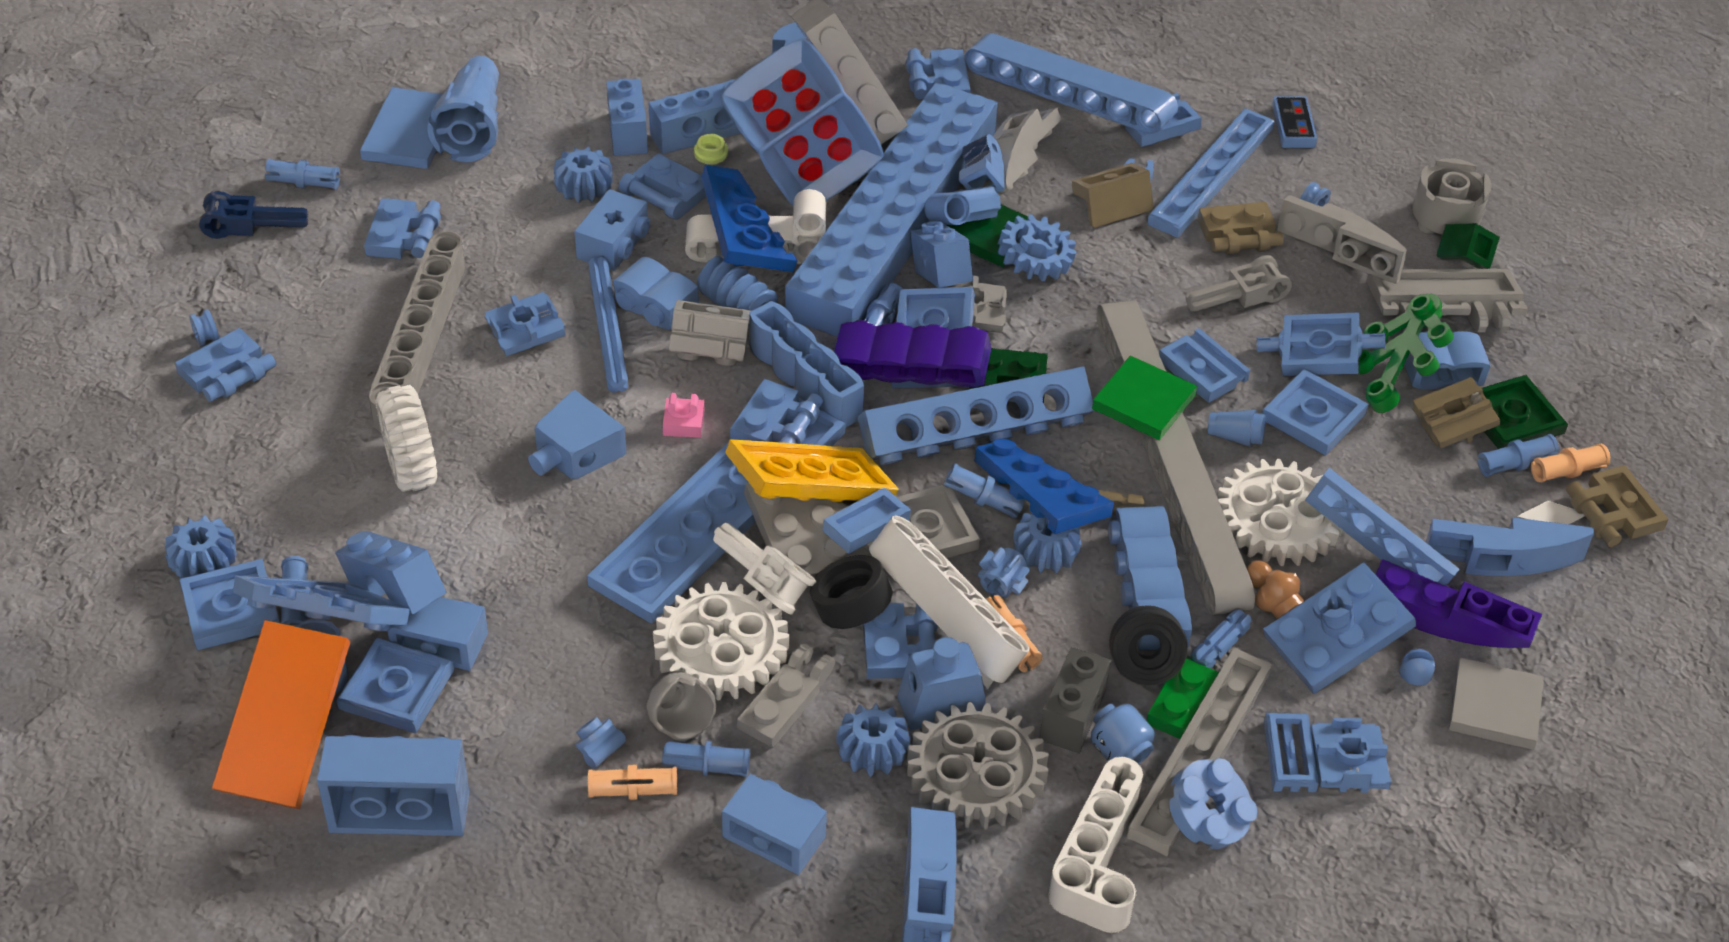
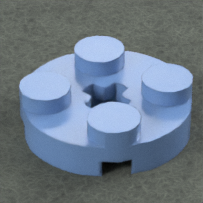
M1218 758L1214 761L1202 759L1195 761L1181 769L1172 780L1171 786L1175 784L1173 789L1174 797L1169 799L1172 817L1180 831L1194 843L1202 841L1207 845H1212L1209 847L1211 849L1225 848L1240 840L1249 830L1250 823L1257 817V806L1251 799L1247 787L1238 774L1234 772L1231 763L1225 759ZM1208 796L1214 800L1217 810L1215 808L1209 810L1205 802L1209 800Z

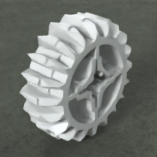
M398 385L379 392L375 400L377 416L389 465L397 487L402 492L410 490L417 491L425 489L426 486L433 485L436 482L438 471L428 423L418 393L411 385L402 387Z

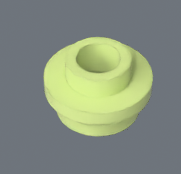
M706 134L701 136L694 146V156L704 164L716 165L727 158L728 146L721 136Z

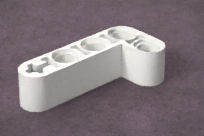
M803 190L795 196L793 216H769L770 221L768 225L773 232L781 234L785 241L784 250L786 253L794 254L797 264L804 262L826 231V201L823 194L817 190ZM696 215L687 222L685 252L693 261L707 263L715 256L723 258L712 215Z
M1126 757L1113 758L1104 766L1054 864L1048 896L1050 904L1059 913L1109 933L1120 932L1129 925L1136 894L1135 886L1129 878L1106 868L1137 806L1143 777L1142 768L1139 764ZM1066 884L1075 885L1076 887L1067 886ZM1109 901L1116 902L1118 904H1111L1109 903Z

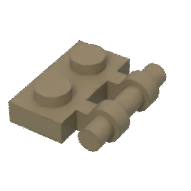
M1266 202L1199 208L1197 219L1206 241H1211L1213 252L1225 251L1226 254H1238L1240 250L1253 248L1257 251H1268L1270 247L1282 246L1283 235L1281 232H1275L1276 223Z
M1626 465L1592 474L1588 483L1590 488L1584 489L1578 481H1574L1566 487V492L1572 498L1571 505L1579 514L1583 513L1591 523L1590 527L1594 529V535L1599 539L1603 538L1609 547H1614L1621 542L1622 537L1617 532L1618 529L1622 528L1630 539L1664 530L1669 520ZM1604 504L1609 513L1603 514L1597 505Z

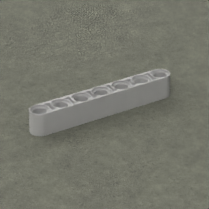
M441 231L430 238L370 388L369 403L372 421L375 429L379 432L381 430L375 401L379 392L398 385L400 387L411 385L419 394L465 271L462 238L456 232Z

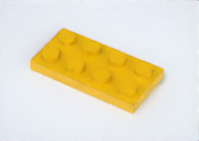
M730 439L725 454L737 467L738 472L754 488L755 493L767 499L794 497L802 501H808L811 498L828 499L833 502H843L844 500L859 501L884 487L895 497L899 490L863 448Z

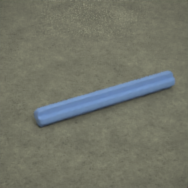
M593 257L588 262L607 386L613 393L617 391L624 392L628 388V378L608 260L604 257L598 259Z

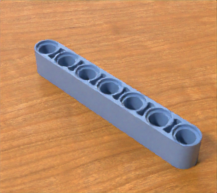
M986 34L965 53L966 65L977 75L1149 134L1157 133L1178 112V103L1175 97L1167 91L997 34Z

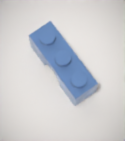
M363 531L351 536L346 541L347 545L335 552L349 583L379 596L386 593L389 600L409 608V614H415L447 593L427 549L369 531Z

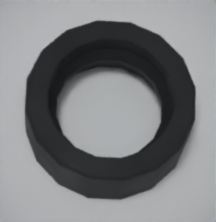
M868 555L848 556L829 564L814 578L816 582L809 590L822 622L831 628L837 629L854 628L872 621L884 612L890 604L893 594L880 561ZM864 586L855 593H852L845 597H839L848 590H851L855 587Z

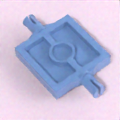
M1359 313L1284 315V328L1280 332L1279 337H1257V353L1279 351L1282 358V376H1297L1303 369L1315 375L1358 374L1359 357L1363 349H1385V333L1362 334Z

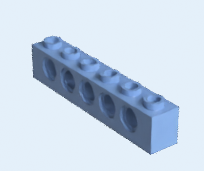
M735 80L649 102L650 135L661 153L666 154L695 146L698 139L706 134H716L722 138L740 134L741 132L730 118L721 100L722 93Z
M1082 366L865 410L858 416V422L866 453L873 460H880V465H888L903 461L902 455L916 452L917 458L940 453L939 447L953 444L954 450H960L977 445L975 439L989 437L990 443H992L996 439L1013 438L1012 432L1025 429L1026 435H1033L1048 431V424L1061 422L1062 428L1084 423L1083 417L1095 410L1092 409L1093 400L1085 367ZM1044 394L1054 398L1056 402L1055 411H1050L1044 406ZM1008 401L1014 402L1019 406L1021 412L1019 419H1015L1008 414L1006 409ZM971 409H977L982 412L985 418L984 426H977L972 422L970 418ZM935 416H940L947 421L949 426L947 434H942L935 429L933 425ZM897 424H905L911 429V441H903L898 437L896 432Z

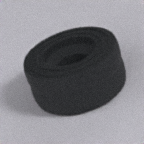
M1138 606L1128 610L1115 622L1109 638V648L1115 666L1124 677L1137 684L1158 685L1164 683L1180 671L1186 660L1188 645L1185 633L1178 620L1171 613L1160 607ZM1145 635H1154L1160 640L1158 651L1150 656L1141 655L1136 650L1138 640Z

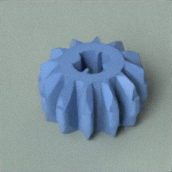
M589 146L585 150H578L574 147L572 153L562 152L561 158L555 160L554 182L557 192L563 193L565 199L575 198L577 203L583 199L593 202L594 197L602 198L606 191L611 189V184L613 183L610 158L603 156L602 150L592 152Z
M1024 513L1020 523H1017L1014 529L1013 540L1014 550L1024 557L1026 567L1037 566L1040 574L1044 569L1050 568L1057 574L1061 566L1070 568L1074 558L1077 557L1081 549L1082 541L1080 540L1079 527L1054 534L1048 528L1049 520L1046 517L1037 518L1033 514Z
M204 515L199 521H192L188 517L185 526L173 525L172 535L165 537L167 553L165 557L168 567H171L172 572H176L180 579L230 567V564L236 562L237 552L234 534L230 528L223 524L221 518L210 521Z
M876 702L869 710L858 704L855 714L845 713L842 719V726H839L837 731L836 743L839 747L841 761L850 762L853 773L862 768L866 769L871 778L875 770L880 769L888 775L890 770H892V765L902 766V762L905 760V753H907V749L910 746V736L908 735L905 717H896L894 707L885 711L880 710Z

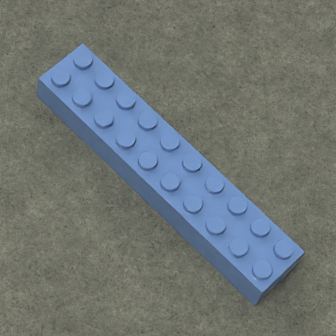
M939 83L933 85L906 122L908 126L897 134L883 153L882 159L872 168L786 285L785 308L792 315L794 322L838 337L841 324L857 320L864 321L866 309L871 301L878 298L885 284L889 286L913 253L910 231L922 229L921 225L923 223L930 222L925 214L927 199L935 193L955 192L961 184L959 181V171L965 168L962 152L963 146L987 134L994 136L997 101L955 89L949 85Z

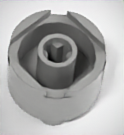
M1452 158L1437 160L1435 166L1428 168V165L1424 167L1412 207L1413 214L1418 221V228L1427 234L1438 233L1443 235L1446 224L1477 223L1480 225L1491 191V181L1484 172L1482 177L1475 171L1476 166L1474 164Z

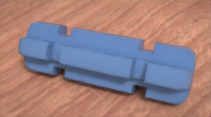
M1241 609L1233 610L1226 617L1227 621H1222L1203 640L1204 643L1199 644L1192 651V658L1190 660L1212 668L1217 663L1215 660L1220 659L1239 640L1238 637L1243 636L1250 629L1251 616L1245 614Z

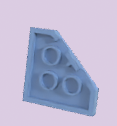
M235 575L233 592L248 599L247 605L252 607L271 609L274 605L306 611L305 616L314 619L330 620L333 616L364 622L365 628L378 631H389L390 625H407L410 610L405 606L349 582Z

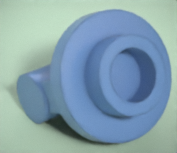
M594 717L576 732L580 739L575 743V746L583 754L585 762L595 769L626 742V737L619 729H616L609 718L601 722L598 717Z

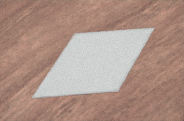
M1546 501L1517 517L1571 524L1585 515L1583 513L1579 514L1573 508Z

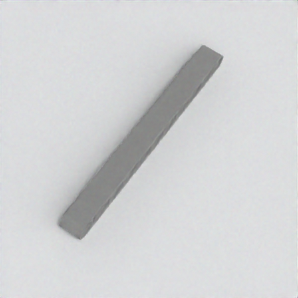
M1136 300L1098 305L1097 324L1115 373L1130 355L1166 371ZM1183 412L1160 441L1138 431L1209 614L1211 616L1228 614L1235 609H1241L1242 611L1253 610L1255 594L1251 578Z

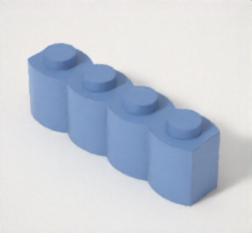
M770 301L750 311V348L753 354L764 363L772 365L773 371L779 379L791 386H795V390L799 391V397L803 401L807 400L811 394H817L823 399L820 410L844 422L845 428L857 422L858 416L863 413L864 383L861 377L851 368L841 365L837 355L828 347L817 343L813 333L805 326L794 322L790 312L782 305Z
M1165 507L1116 508L1115 521H1109L1108 538L1110 545H1116L1117 548L1114 554L1116 575H1122L1124 581L1121 582L1120 589L1122 605L1129 606V610L1138 606H1156L1165 609L1180 623L1189 647L1192 632L1191 617L1184 596L1183 581L1177 566L1175 546L1170 535L1169 520ZM1145 635L1138 640L1137 647L1139 651L1158 650L1160 640L1154 635Z

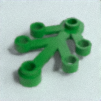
M1436 294L1417 295L1410 301L1405 313L1385 325L1382 322H1373L1365 328L1364 334L1385 333V342L1391 335L1405 328L1402 334L1385 343V349L1377 348L1370 353L1368 350L1363 349L1359 357L1358 374L1363 375L1370 372L1375 365L1391 356L1381 378L1373 380L1366 388V400L1375 412H1388L1399 403L1400 395L1394 384L1410 353L1414 357L1413 365L1421 376H1430L1438 370L1440 366L1438 359L1432 351H1428L1418 337L1422 328H1428L1427 336L1437 348L1447 346L1454 338V334L1448 324L1440 321L1443 313L1442 302Z

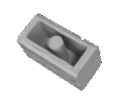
M677 300L673 312L669 352H676L677 356L684 360H697L699 356L714 358V362L727 366L735 365L736 361L743 362L751 310Z

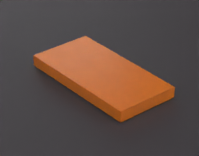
M267 620L264 621L212 789L218 792L300 810L349 649L350 640L346 637Z

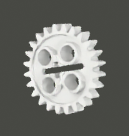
M1261 459L1259 468H1256L1249 462L1246 463L1244 472L1235 468L1232 478H1224L1223 487H1219L1217 498L1233 537H1236L1235 542L1238 549L1247 546L1249 548L1248 557L1251 558L1255 554L1261 553L1263 554L1262 559L1266 563L1271 557H1277L1280 566H1284L1286 558H1291L1299 566L1302 556H1305L1311 562H1315L1317 552L1326 556L1330 546L1336 547L1338 538L1342 535L1343 530L1305 501L1323 475L1313 478L1311 477V467L1301 472L1297 470V462L1295 461L1290 464L1289 468L1283 467L1281 459L1276 460L1275 466H1269L1264 459Z
M722 582L719 591H714L711 585L706 583L705 593L702 594L690 588L688 600L678 595L675 596V607L665 605L664 617L656 619L657 630L653 631L655 660H660L661 673L677 674L678 672L690 674L700 679L711 691H714L716 700H721L724 691H730L732 697L738 699L739 689L743 687L750 694H754L755 682L757 681L766 686L769 682V674L775 675L780 670V663H786L787 650H789L788 622L782 620V610L780 608L772 609V603L767 598L759 602V591L757 589L748 595L743 594V584H739L734 591H728L727 583Z

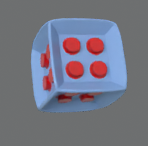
M804 38L783 46L738 77L721 95L722 103L730 118L746 141L759 154L769 175L792 206L795 196L807 189L817 190L823 194L825 201H828L863 177L883 157L880 142L853 100L844 92L838 77L811 42Z

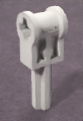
M724 523L717 527L714 531L713 540L749 570L743 579L762 593L775 606L792 615L796 610L794 604L807 586H813L816 580L779 550L768 545L762 550L730 523Z

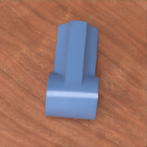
M992 186L950 193H935L925 203V214L930 222L941 221L945 225H961L968 221L997 217L998 210L1001 208L1000 196Z

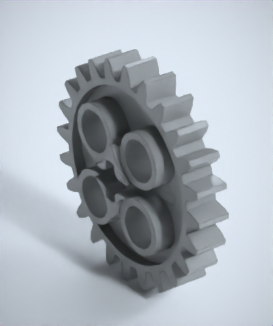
M968 702L966 712L961 713L955 705H951L950 716L947 717L940 711H936L934 723L924 720L921 732H914L913 741L912 745L908 747L907 776L911 777V790L920 791V804L933 801L932 810L955 812V819L958 816L964 817L965 828L971 826L973 819H979L983 829H988L989 819L995 818L1001 826H1005L1008 813L1018 820L1021 819L1023 807L1032 810L1035 805V798L1042 797L1044 784L1047 783L1049 770L1047 768L1049 756L1048 753L1043 752L1044 740L1034 739V726L1021 729V715L1011 720L1007 719V708L1005 707L997 714L991 713L990 703H986L981 712L975 710L972 702Z

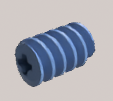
M715 256L709 260L698 276V290L703 295L708 296L718 306L752 311L770 301L776 303L778 301V295L774 290L768 289L765 283L758 282V279L753 274H748L744 267L724 262L721 256Z

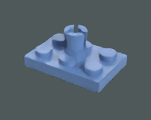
M1363 562L1263 628L1266 639L1312 693L1315 694L1416 627L1414 616Z

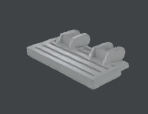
M1402 269L1400 281L1397 284L1369 273L1367 275V284L1383 316H1400L1405 313L1408 304L1414 297L1427 293L1436 294L1442 302V315H1468V319L1476 333L1486 332L1488 320L1493 322L1499 332H1508L1511 322L1509 312L1511 315H1527L1528 308L1523 301L1524 293L1509 269Z

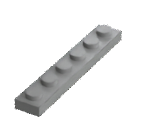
M1233 648L1129 826L1128 839L1168 856L1181 833L1172 817L1169 799L1174 797L1173 789L1175 784L1171 786L1174 776L1181 769L1195 761L1202 759L1214 761L1224 757L1268 679L1272 668L1271 663Z

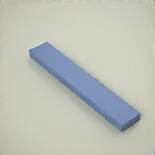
M1244 109L1149 214L1147 225L1178 238L1198 216L1199 208L1206 207L1273 130L1274 120Z

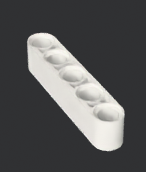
M895 515L891 517L869 547L871 555L880 561L882 567L948 637L955 639L958 643L965 642L969 644L979 670L993 681L1005 682L1029 652L1027 642L917 527L900 516Z

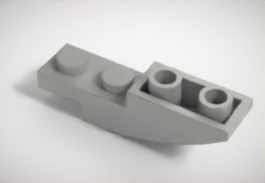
M1057 108L1041 112L1038 109L1010 115L1000 125L993 137L1002 152L1005 190L997 193L998 195L1010 191L1014 187L1013 183L1017 179L1028 174L1027 169L1038 160L1034 151L1038 147L1037 143L1051 135V129L1062 120ZM990 178L983 184V187H989L993 184Z
M1291 195L1283 199L1277 231L1333 252L1332 259L1394 284L1400 281L1407 249L1387 232L1360 216L1330 203L1320 207Z

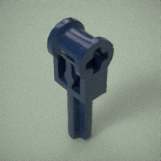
M213 191L204 197L203 208L205 213L200 217L199 221L201 232L210 238L219 239L228 235L253 236L255 226L307 227L308 210L298 207L256 206L255 196H235L222 191ZM216 201H219L218 209L215 206ZM217 222L220 223V228L218 229L216 228Z

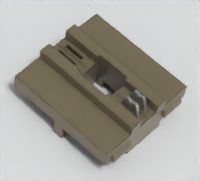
M1472 377L1413 400V410L1417 417L1421 418L1422 427L1436 446H1439L1440 449L1464 439L1467 444L1473 442L1474 435L1500 425V418L1492 408V403L1489 399H1486L1482 388L1476 384Z

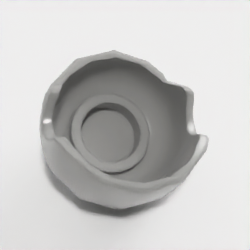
M678 672L677 674L671 673L663 677L652 688L646 708L650 722L653 723L658 731L668 735L675 741L683 742L698 737L711 724L716 712V702L711 689L700 679L687 673Z

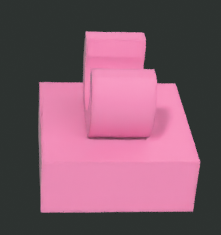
M671 393L670 397L666 398L663 436L701 438L705 411L704 400H699L696 394H691V399H678L676 393Z

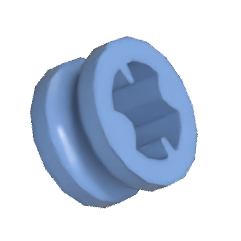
M1312 182L1304 190L1300 199L1322 207L1328 203L1331 191L1327 188L1320 189L1318 183Z
M208 309L204 310L201 316L189 315L193 333L200 347L205 346L207 340L214 342L219 339L215 322Z

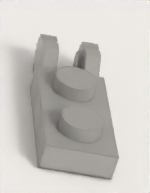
M806 643L801 644L791 655L788 664H784L737 718V729L774 748L820 693V687L829 677L835 666V659L827 654L823 655L814 665L810 676H807L802 671L812 658L813 647Z

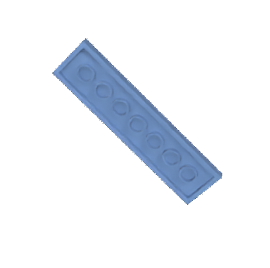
M820 410V416L816 422L805 430L806 436L801 444L833 446L845 434V423ZM787 419L783 425L792 423V420ZM728 443L587 575L588 587L653 624L664 613L665 605L671 606L675 602V596H681L726 552L713 540L714 531L717 527L724 523H730L744 534L756 522L744 495L745 485L749 482L738 472L737 467L725 454Z

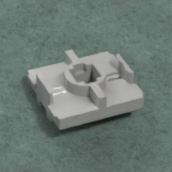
M973 275L972 282L942 287H973L975 301L972 326L985 331L1002 333L1006 322L1004 312L1007 289H1005V286L978 283L979 276Z

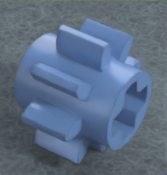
M1000 547L996 553L988 550L979 562L982 569L977 575L981 578L980 582L984 590L992 596L1000 595L1007 598L1011 592L1019 595L1028 583L1025 577L1030 570L1026 567L1024 557L1014 549H1003Z

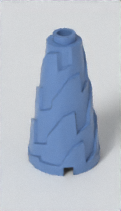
M475 56L469 59L467 64L457 72L453 82L449 84L444 94L439 98L429 116L427 132L432 145L441 155L443 150L450 153V159L454 161L473 162L480 160L491 152V148L495 147L497 141L498 112L496 108L498 96L496 95L499 72L494 62L485 56Z

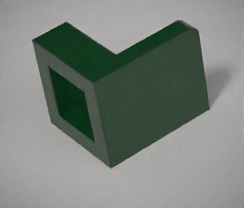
M1477 223L1446 224L1436 256L1443 260L1461 259L1477 269H1490L1500 236Z

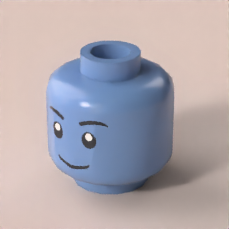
M1109 704L1094 716L1095 726L1091 731V742L1107 761L1116 757H1126L1140 764L1154 750L1152 742L1155 731L1132 705L1124 704L1115 707L1113 704Z

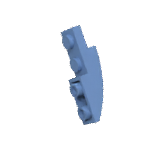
M1514 517L1509 528L1432 519L1425 542L1447 560L1465 562V574L1518 576L1549 572L1584 560L1594 535V529L1592 527Z
M911 807L909 812L903 890L905 903L902 942H950L951 929L954 925L956 886L955 812Z

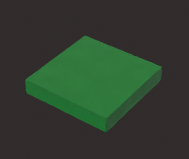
M1130 355L1093 399L1092 409L1160 441L1196 396L1197 385Z

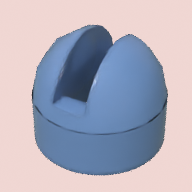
M1421 648L1412 649L1403 657L1399 672L1406 682L1417 686L1425 685L1433 677L1435 662L1433 656L1428 651Z

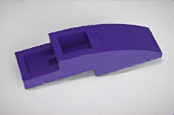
M1382 559L1375 574L1414 616L1416 622L1415 629L1442 638L1487 647L1529 648L1542 617L1541 613L1465 581L1460 591H1457Z

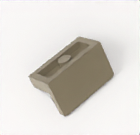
M1134 163L1072 180L1073 194L1087 200L1089 224L1093 227H1099L1149 212L1153 209L1150 171Z

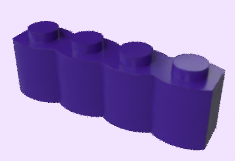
M857 320L841 324L834 353L837 355L840 364L854 370L861 377L862 381L876 379L890 383L912 381L925 385L948 383L961 387H978L984 385L992 347L988 332L974 326L949 330L937 324L912 328L900 322L876 326L867 321Z

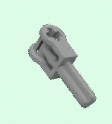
M1264 255L1256 258L1249 264L1230 269L1229 278L1226 282L1187 293L1186 302L1189 310L1192 312L1238 299L1244 308L1263 302L1273 303L1287 296L1292 288V282L1286 275H1282L1279 272L1277 262L1272 256Z

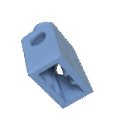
M573 390L536 424L537 451L531 454L528 460L530 466L538 475L542 476L556 467L570 479H578L626 454L625 427L579 392Z
M943 637L935 642L933 649L915 652L909 656L897 694L909 730L922 728L924 720L934 723L936 711H940L947 717L950 716L951 705H955L962 713L966 712L968 702H972L975 710L982 712L986 704L982 676L968 643H958L953 638Z

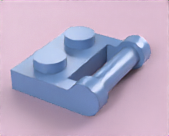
M659 153L633 174L626 173L619 182V191L628 196L636 195L665 211V215L674 220L680 219L706 197L700 174Z

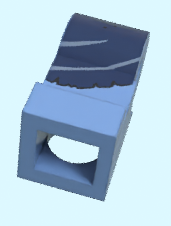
M987 134L963 146L962 152L965 168L959 171V181L967 190L982 188L983 184L990 178L993 182L990 186L994 187L996 193L1005 190L1004 162L1001 149L995 138Z

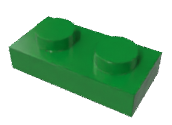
M1186 658L1180 671L1173 678L1166 681L1147 714L1146 721L1151 727L1181 739L1219 672Z

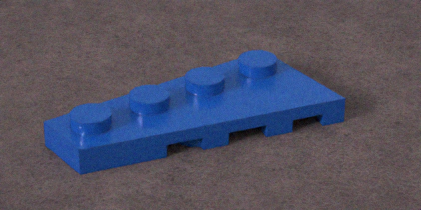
M705 164L701 177L724 262L736 266L746 265L794 272L797 259L793 253H786L783 248L785 243L783 237L779 232L772 231L768 225L770 217L765 210H761L755 205L757 197L738 169Z
M996 439L992 443L976 447L974 461L991 477L995 478L998 483H1008L1010 485L1009 493L1017 500L1026 499L1030 503L1029 511L1035 517H1046L1049 520L1048 528L1054 534L1112 517L1113 501L1099 494L1097 489L1085 486L1074 480L1069 473L1057 470L1043 462L1041 457L1020 449L1016 446L1015 442L1008 439Z

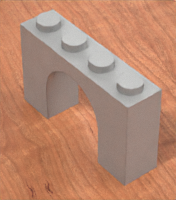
M812 0L791 15L806 40L816 47L832 68L844 92L857 105L878 138L880 145L908 126L835 12L823 0Z

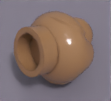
M1261 560L1253 561L1246 567L1253 588H1259L1255 597V604L1260 610L1272 613L1276 619H1279L1304 602L1299 595L1301 582L1295 573H1285L1281 570L1272 571L1271 566Z

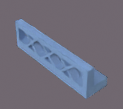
M1330 468L1323 474L1305 499L1307 503L1380 560L1384 559L1445 586L1459 571V568Z

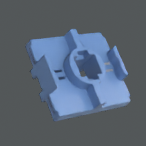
M544 292L518 300L516 295L510 296L512 303L487 311L484 315L494 337L497 338L499 346L506 356L566 336L565 325L561 318H558L557 310L549 296Z
M1333 718L1332 725L1331 723L1312 724L1311 735L1320 788H1338L1339 792H1347V789L1354 788V790L1360 788V793H1368L1369 789L1390 788L1391 779L1386 759L1388 748L1387 744H1383L1380 726L1361 724L1362 718Z

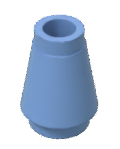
M1256 409L1211 412L1208 420V435H1215L1216 437L1248 447H1252L1253 444L1262 445L1266 416L1265 414H1258Z

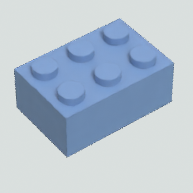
M345 735L343 737L326 736L317 783L329 833L464 835L470 791L462 739H449L445 737L424 739L404 738L401 736L383 738L359 737L356 735Z

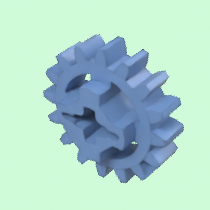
M1029 214L1027 221L1017 216L1014 223L1010 221L1006 223L1005 229H1002L998 241L1000 245L998 254L1005 256L1003 262L1005 265H1015L1014 273L1027 272V279H1031L1033 275H1038L1041 281H1045L1047 275H1050L1053 279L1057 280L1060 273L1067 274L1070 266H1072L1076 255L1074 250L1076 242L1068 240L1070 236L1069 231L1059 230L1060 223L1056 222L1050 225L1048 224L1047 217L1043 216L1041 221H1037L1032 214Z

